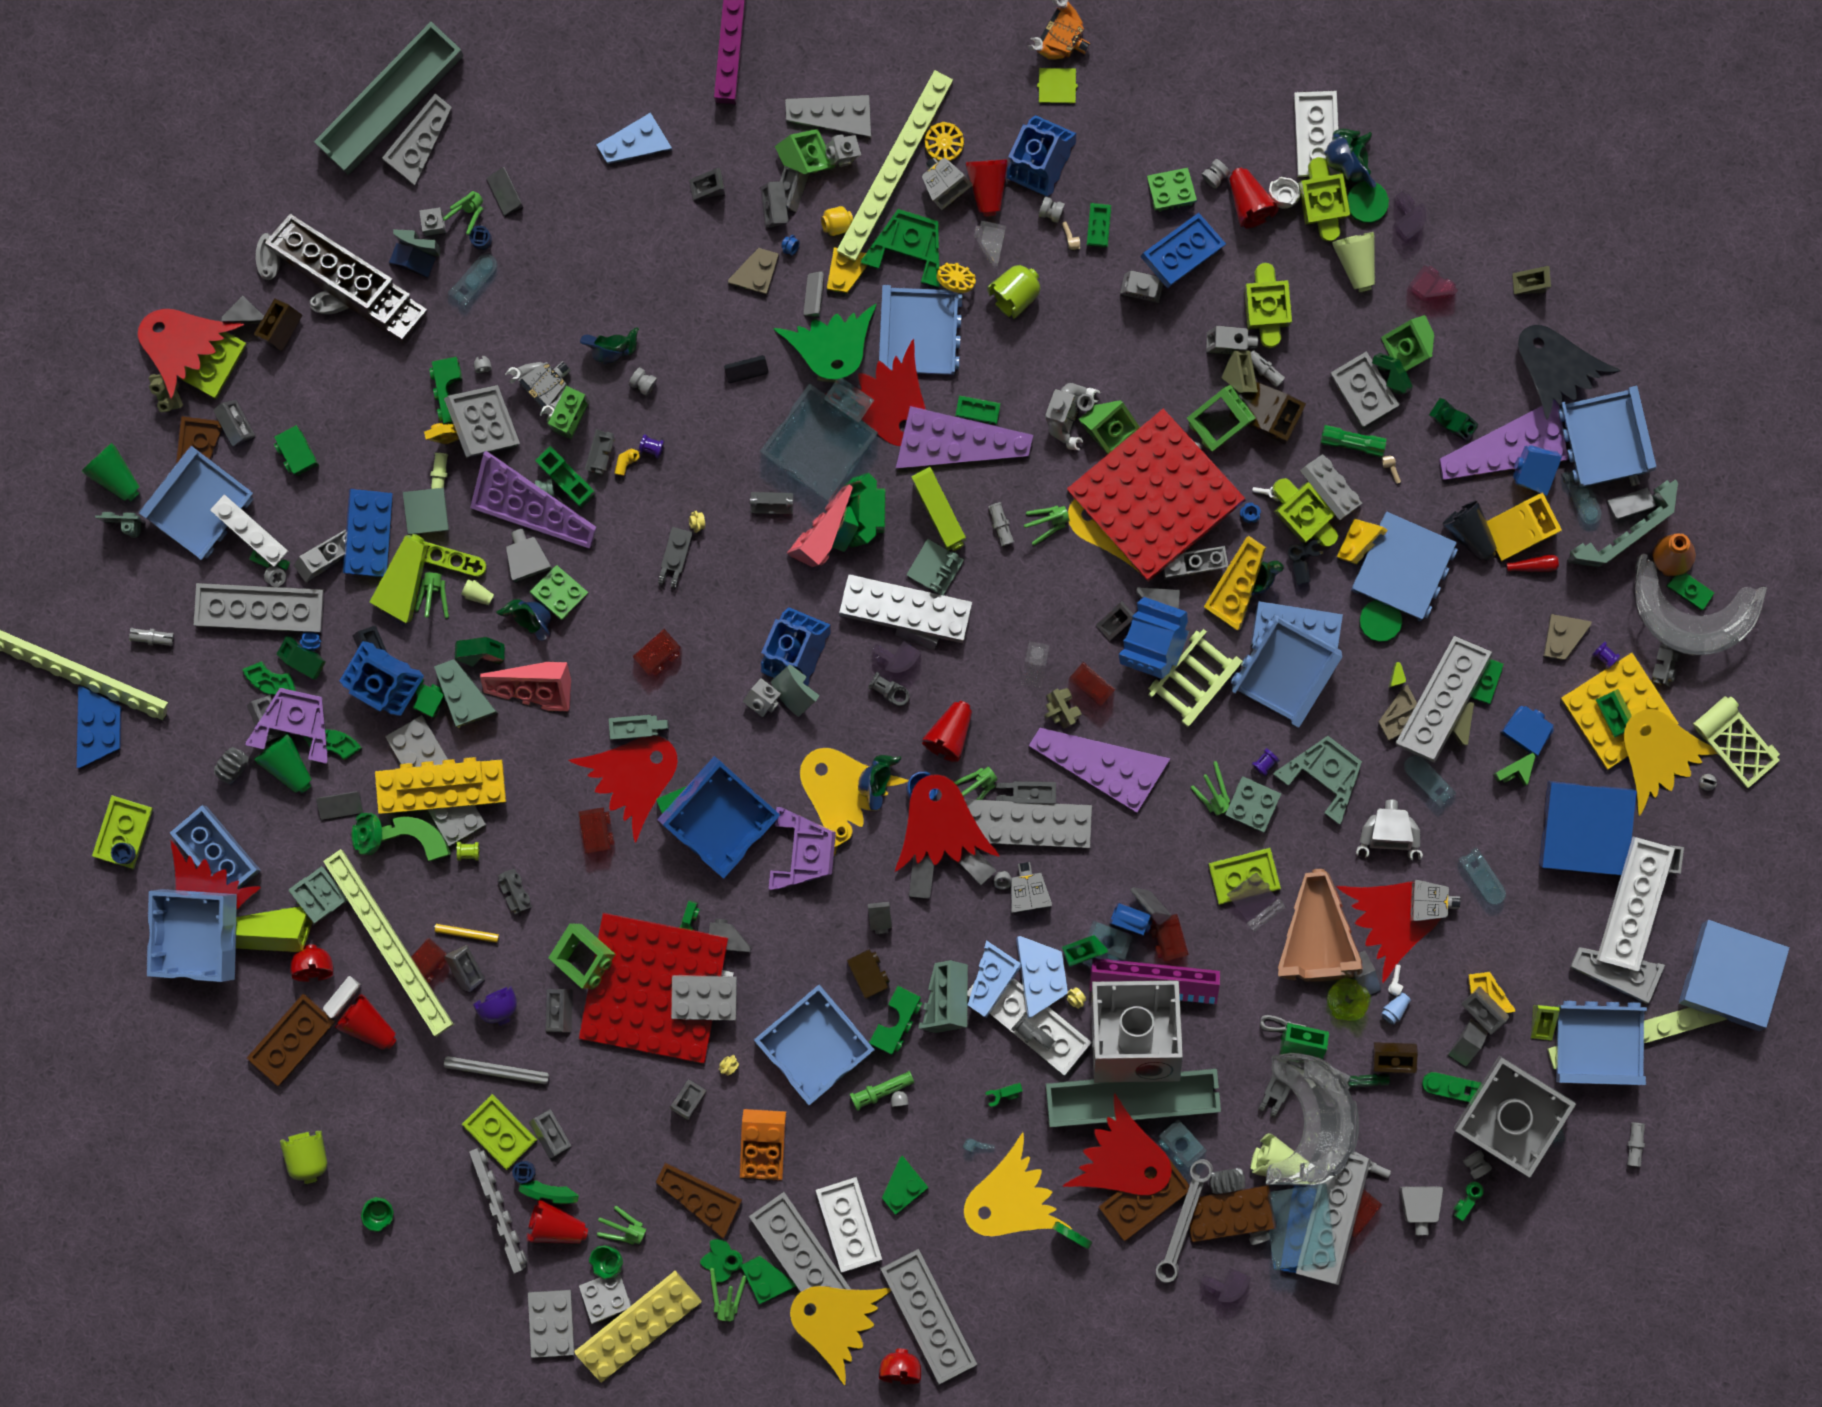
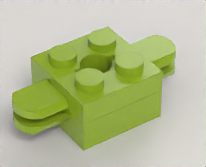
M1316 157L1308 164L1310 179L1298 183L1301 190L1300 196L1305 224L1318 223L1321 239L1333 241L1340 234L1338 219L1350 216L1343 173L1330 176L1327 160L1322 157Z
M1262 263L1255 270V283L1246 284L1244 287L1248 330L1260 329L1262 345L1267 348H1273L1281 340L1280 327H1287L1292 323L1288 280L1276 281L1273 265Z
M1286 478L1279 479L1274 483L1272 491L1283 503L1274 513L1302 543L1307 542L1312 536L1316 540H1321L1319 544L1325 547L1331 546L1337 541L1338 534L1328 523L1335 514L1309 482L1304 483L1299 489Z

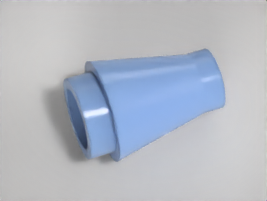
M1401 992L1398 997L1382 1008V1017L1393 1025L1399 1022L1411 999Z

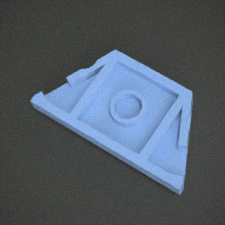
M1018 936L1016 943L1019 963L1022 964L1020 970L1027 1018H1032L1068 993L1062 951Z

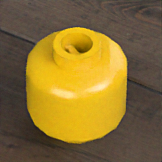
M843 206L825 210L821 217V225L824 232H828L831 236L846 233L853 221L852 213L850 211L847 212Z

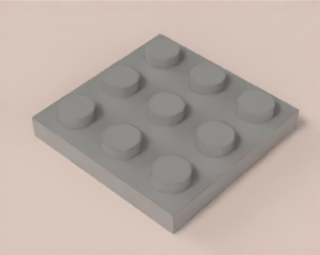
M498 385L454 394L444 398L466 458L484 454L485 451L493 452L520 444Z

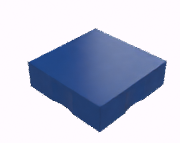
M714 756L657 820L724 879L744 857L748 848L761 838L778 819L780 814Z
M1548 781L1545 801L1546 819L1541 839L1539 865L1543 868L1622 875L1632 840L1637 791L1628 788L1593 787L1575 783Z

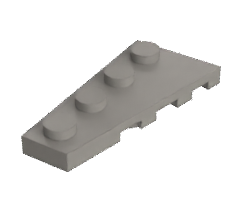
M436 94L433 95L382 157L386 163L413 185L416 184L452 108Z
M869 95L785 99L787 122L871 138Z
M1581 947L1577 949L1569 968L1643 1003L1648 1004L1664 969V964H1655L1642 960L1639 971L1597 960L1599 951Z

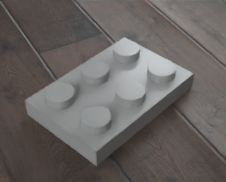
M1367 351L1330 373L1362 428L1399 406L1375 364H1372V359Z
M1323 454L1300 470L1339 520L1362 504L1357 493L1351 490L1345 478L1338 474L1332 462Z
M672 976V1019L736 1020L737 977Z
M571 1290L528 1292L531 1357L574 1355Z

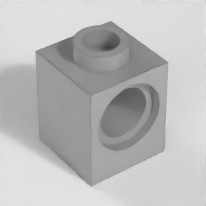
M441 208L420 210L422 231L425 236L446 233L445 221H443L444 214Z

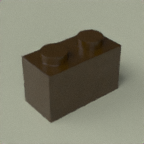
M274 298L254 335L265 344L283 351L303 315L289 304Z
M869 949L847 960L865 999L888 988L887 983L890 980L885 970L881 972L877 965L881 961L876 951L871 952Z
M1374 1042L1373 1068L1375 1072L1417 1073V1044Z

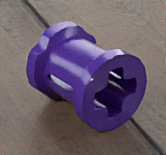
M644 434L638 451L640 453L644 451L653 454L655 458L659 459L665 441L661 440L659 442L648 438Z
M1605 641L1592 654L1593 657L1599 658L1605 664L1606 669H1609L1620 657L1619 654H1615L1607 647Z
M1266 748L1264 754L1256 762H1253L1252 766L1266 777L1267 771L1280 760Z

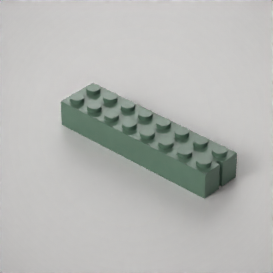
M430 22L314 141L315 144L339 168L349 175L464 56L462 50L437 26Z
M1215 1068L1181 1071L1180 1081L1094 1083V1079L1045 1083L1049 1127L1107 1122V1117L1116 1120L1114 1093L1133 1120L1221 1112L1219 1092H1213V1088H1219L1217 1069Z

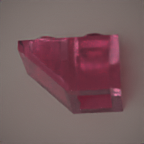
M1425 265L1407 288L1423 301L1454 297L1458 291L1455 288L1456 284L1447 278L1444 280L1439 276V272L1435 268Z

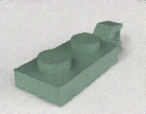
M652 715L609 718L610 740L651 737L658 735V730L669 729L667 720L657 721V716Z

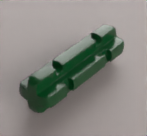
M1389 1074L1350 1076L1348 1080V1087L1350 1088L1390 1084Z

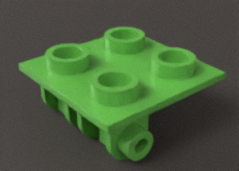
M1188 168L1147 176L1154 201V211L1158 210L1161 212V210L1169 209V207L1172 210L1174 206L1180 208V205L1192 206V203L1197 202Z
M556 565L529 593L538 599L543 606H546L549 611L553 612L558 619L564 620L588 592Z

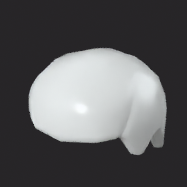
M1279 177L1276 181H1271L1269 195L1279 208L1284 209L1294 206L1300 200L1301 190L1298 183L1293 179Z

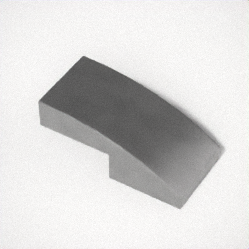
M962 846L959 863L982 885L996 872V869L976 848V854L973 855Z

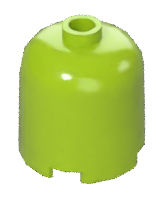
M1021 265L1013 266L987 286V292L989 296H995L998 301L995 305L1008 317L1012 315L1015 319L1039 296L1041 289L1038 281L1039 275L1032 268L1028 269Z
M316 1131V1135L309 1136V1132L289 1136L288 1142L285 1139L280 1140L287 1172L292 1179L304 1180V1184L317 1181L316 1177L321 1176L326 1171L327 1157L322 1131Z

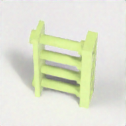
M1204 629L1200 633L1196 631L1189 639L1192 643L1180 656L1177 666L1173 665L1169 674L1161 679L1160 682L1156 679L1148 688L1151 691L1148 696L1152 698L1155 693L1159 694L1182 714L1181 716L1184 719L1181 723L1187 728L1243 662L1237 656L1233 660L1230 657L1226 658L1202 637L1207 632ZM1196 644L1223 665L1224 671L1220 676L1211 673L1189 654ZM1183 660L1209 681L1208 684L1211 687L1206 692L1200 691L1175 670ZM1169 676L1195 697L1194 700L1197 703L1193 708L1190 706L1186 707L1162 687Z

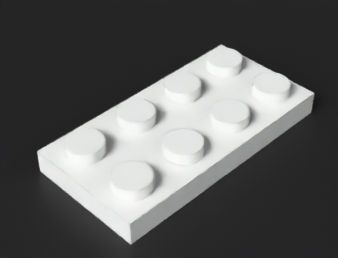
M1337 91L1294 93L1298 177H1309L1308 164L1314 158L1322 157L1326 159L1324 151H1326L1328 144L1332 141L1333 132L1338 130ZM1329 167L1330 176L1340 174L1339 171Z
M857 1177L817 1189L816 1193L841 1272L882 1260Z

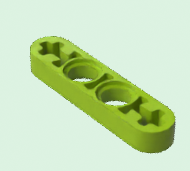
M423 541V543L430 547L427 551L426 563L475 577L482 576L487 570L486 562L480 557ZM436 549L442 552V558L439 561L431 559V553ZM459 555L462 557L463 562L459 567L452 566L451 559L453 556ZM467 558H470L468 562L472 564L480 561V565L483 567L482 570H478L476 573L469 566H467V570H463L466 566Z

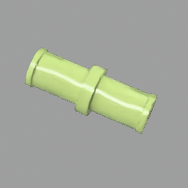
M435 453L434 467L430 475L432 476L431 489L444 488L445 478L448 475L446 473L448 454Z

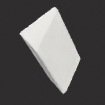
M348 976L323 1007V1010L330 1018H336L360 989L361 984L351 976Z

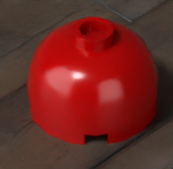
M306 945L302 951L294 955L290 970L292 979L309 982L308 978L318 977V981L333 976L334 966L332 958L327 951L317 948L316 945Z
M896 1349L895 1353H889L881 1361L879 1380L887 1383H892L893 1380L899 1381L901 1384H918L921 1381V1364L914 1355L908 1354L907 1349Z

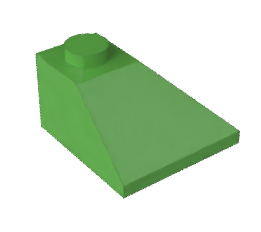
M818 129L789 135L775 146L783 165L803 174L835 167V165L830 164L826 156L825 143Z
M1425 315L1411 319L1381 337L1389 355L1399 359L1405 371L1432 357L1434 332Z
M1121 400L1094 405L1092 409L1079 418L1086 431L1107 454L1140 428Z

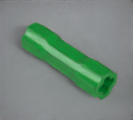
M1324 425L1320 443L1334 447H1346L1363 451L1369 455L1383 457L1387 439L1372 435L1365 436L1343 431L1341 428Z

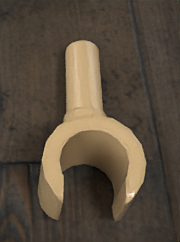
M1063 222L1062 226L1067 235L1068 248L1070 250L1080 249L1079 237L1072 238L1067 222Z
M1393 456L1382 457L1383 468L1390 467L1396 484L1400 483L1401 480L1395 467V458Z

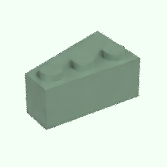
M455 659L434 666L456 727L460 728L498 713Z
M952 960L934 964L928 988L931 992L928 1003L924 1004L923 1009L926 1012L923 1023L920 1022L918 1029L939 1033L967 1028V964Z

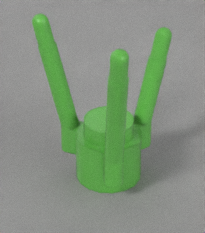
M471 191L466 197L450 206L452 211L443 217V221L448 220L462 208L467 213L475 212L466 231V234L470 235L479 214L483 211L481 207L483 199L480 194Z
M1054 506L1026 512V515L1049 513V516L1024 525V528L1051 521L1052 525L1056 524L1055 527L1034 540L1032 545L1038 544L1057 530L1065 528V523L1070 522L1065 506L1059 508Z
M425 573L415 611H419L426 589L428 592L425 618H428L432 592H438V588H440L444 616L447 619L449 614L445 581L441 580L442 575L438 573Z
M1214 761L1213 764L1222 795L1217 794L1206 774L1203 777L1213 795V798L1210 799L1211 803L1195 786H1191V789L1207 806L1210 813L1214 811L1217 816L1228 810L1230 799L1227 795L1218 763Z
M986 767L984 770L980 768L976 772L954 781L958 785L977 777V782L964 790L962 795L963 797L980 785L982 788H986L976 800H982L995 787L994 783L998 778L989 767Z
M615 1206L614 1209L634 1224V1226L629 1224V1227L625 1228L603 1218H598L599 1222L624 1232L626 1236L622 1237L598 1232L597 1236L623 1241L633 1245L634 1243L640 1244L646 1231L645 1228L641 1227L643 1223L636 1221L618 1206Z
M711 1268L714 1312H718L717 1319L733 1321L734 1315L738 1311V1304L747 1277L746 1275L742 1277L734 1302H732L733 1287L729 1286L727 1300H723L719 1304L714 1268Z

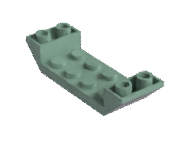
M1676 479L1671 483L1667 480L1653 490L1656 494L1652 497L1658 508L1647 515L1648 521L1645 519L1639 521L1630 528L1632 533L1625 532L1613 541L1615 543L1613 547L1609 544L1599 552L1592 543L1586 546L1582 543L1569 552L1571 557L1567 561L1573 564L1600 567L1673 514L1678 487Z

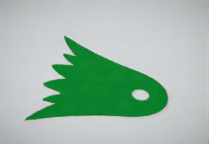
M876 304L869 307L857 319L855 313H852L846 322L843 321L839 314H835L831 318L828 326L819 320L813 319L810 331L801 326H797L798 333L780 328L773 329L796 348L818 376L826 379H841L852 374L860 366L867 327ZM835 360H842L844 364L841 368L834 369L831 367V363Z

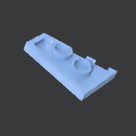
M651 113L597 144L607 164L642 155H650L660 151L672 150Z
M986 940L984 954L979 964L980 968L974 981L968 1006L987 1018L1022 964Z

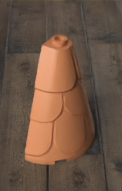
M1314 869L1312 873H1305L1278 966V976L1281 978L1296 980L1297 976L1302 980L1304 979V981H1333L1354 977V972H1357V975L1363 972L1362 960L1351 935L1352 931L1343 913L1342 902L1330 874L1324 869Z

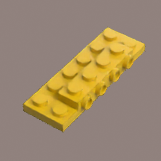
M476 757L463 758V763H455V759L442 760L441 765H434V761L421 762L420 767H413L412 763L400 764L398 769L375 771L378 814L506 802L503 760L476 761Z

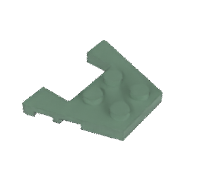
M1327 736L1275 771L1273 775L1289 786L1301 769L1306 771L1336 794L1335 799L1325 810L1324 814L1337 824H1340L1362 761Z

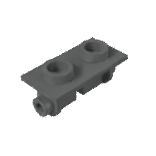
M596 429L585 470L601 476L607 470L606 466L609 459L607 455L608 452H611L613 442L615 441L613 433Z
M751 492V513L793 514V493Z
M1665 644L1660 645L1657 660L1664 661V664H1655L1652 675L1653 683L1661 684L1663 681L1667 687H1670V683L1675 680L1676 670H1674L1676 661L1678 662L1681 652Z
M515 869L498 875L499 880L497 881L503 894L509 891L512 894L506 897V901L514 914L532 907L530 897L525 892L521 883V877Z

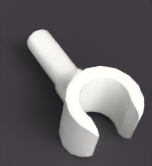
M1253 487L1254 493L1266 494L1275 501H1280L1274 495L1273 487L1270 489Z
M1401 965L1395 966L1394 978L1388 988V991L1395 996L1400 995L1403 986L1397 983Z

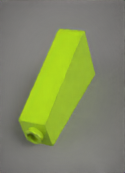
M931 467L911 476L913 486L947 551L951 549L956 551L964 546L963 543L966 542V537Z
M416 534L404 537L370 600V603L405 623L410 622L413 618L428 545L423 543L424 539Z
M301 906L236 917L235 948L300 952L305 946L312 920Z

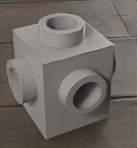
M837 135L832 137V141L825 145L826 156L831 165L847 166L861 156L856 135L848 137Z
M761 678L751 688L743 702L763 717L768 711L772 713L779 704L776 700L781 693Z

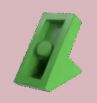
M1534 753L1528 754L1494 773L1493 775L1497 782L1503 780L1505 783L1516 777L1514 775L1516 772L1524 786L1528 785L1535 759Z

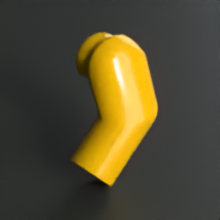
M628 449L619 454L614 474L625 476L627 465L639 459V452L635 449Z

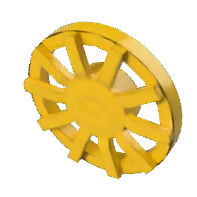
M940 122L931 126L926 133V151L937 161L943 159L938 156L940 151H944V158L948 161L955 159L962 152L964 146L963 134L954 124ZM945 126L951 127L948 133H945ZM941 127L942 133L940 134L936 128ZM953 129L958 133L956 135L950 136ZM933 131L937 138L929 136L930 133ZM960 137L961 143L953 142V139ZM928 140L936 141V143L929 146ZM952 145L960 146L957 152L952 148ZM937 147L936 153H932L930 149ZM947 150H950L954 155L947 157Z
M945 263V265L939 267L937 272L939 283L953 292L967 293L974 288L976 283L975 274L969 271L970 268L960 266L959 263Z

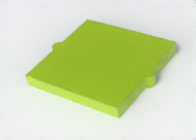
M1039 68V83L1037 84L1039 88V103H1076V88L1078 87L1076 84V69Z

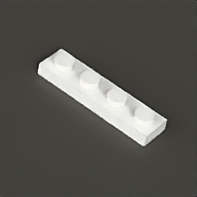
M223 495L211 508L210 511L272 566L275 567L289 552L226 495Z

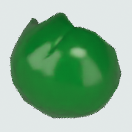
M379 1197L369 1199L363 1205L361 1211L363 1225L368 1230L376 1232L390 1225L394 1216L392 1204L385 1198Z
M598 1246L591 1252L589 1264L592 1265L594 1274L598 1277L612 1279L621 1272L623 1258L620 1252L611 1246Z

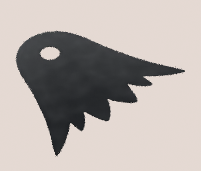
M1532 325L1525 328L1519 335V351L1538 390L1546 420L1551 413L1553 398L1561 405V392L1569 398L1576 400L1575 385L1585 389H1592L1586 375L1601 378L1596 371H1621L1585 352L1547 326ZM1541 338L1545 343L1544 347H1535L1533 339Z

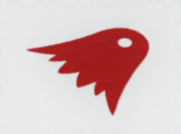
M160 309L148 314L141 321L138 327V339L161 373L170 398H172L177 375L185 379L184 366L197 370L200 369V360L197 354L208 355L216 352L209 341L222 340L224 337L218 333L236 329L244 324L210 320L174 309ZM157 322H162L165 325L164 330L159 333L154 332L153 325Z
M914 339L910 342L902 363L897 356L894 357L892 370L883 362L878 361L876 379L867 374L859 373L858 379L861 389L854 386H846L850 395L843 393L823 394L847 408L868 424L880 437L896 446H901L904 434L899 429V423L902 420H907L910 406L926 410L916 371Z
M659 736L641 737L599 754L568 760L576 765L594 769L588 774V777H603L597 785L595 792L600 794L613 792L609 805L610 811L626 806L623 819L626 821L632 816V831L635 843L656 799L672 779L678 763L677 753L673 745L665 738ZM654 751H659L663 755L662 761L658 764L653 763L650 759V755Z
M930 775L921 779L915 785L910 798L905 840L895 872L907 864L914 855H916V861L919 863L925 856L926 851L934 865L939 863L944 850L950 857L959 862L962 846L973 855L976 854L974 847L976 846L989 854L1000 857L980 830L960 789L952 780L942 775ZM932 789H939L942 797L938 801H933L929 797V792Z
M170 840L175 867L176 890L237 894V911L250 896L261 888L254 886L237 890L239 881L226 885L227 872L225 869L211 876V870L206 859L196 869L192 857L189 855L186 863L177 846Z
M1412 882L1376 887L1336 886L1346 895L1359 901L1352 905L1353 908L1366 911L1355 922L1360 927L1373 928L1366 939L1365 945L1374 946L1382 944L1377 954V959L1386 956L1383 966L1382 983L1386 981L1392 970L1409 950L1428 934L1441 919L1410 921Z
M1114 1093L1116 1120L1107 1117L1111 1132L1095 1129V1135L1101 1147H1091L1083 1150L1084 1154L1093 1163L1080 1166L1079 1169L1086 1173L1071 1179L1063 1187H1098L1137 1195L1155 1194L1161 1191L1171 1178L1170 1160L1166 1153L1137 1125ZM1147 1167H1154L1157 1170L1155 1178L1148 1179L1145 1176L1144 1171Z

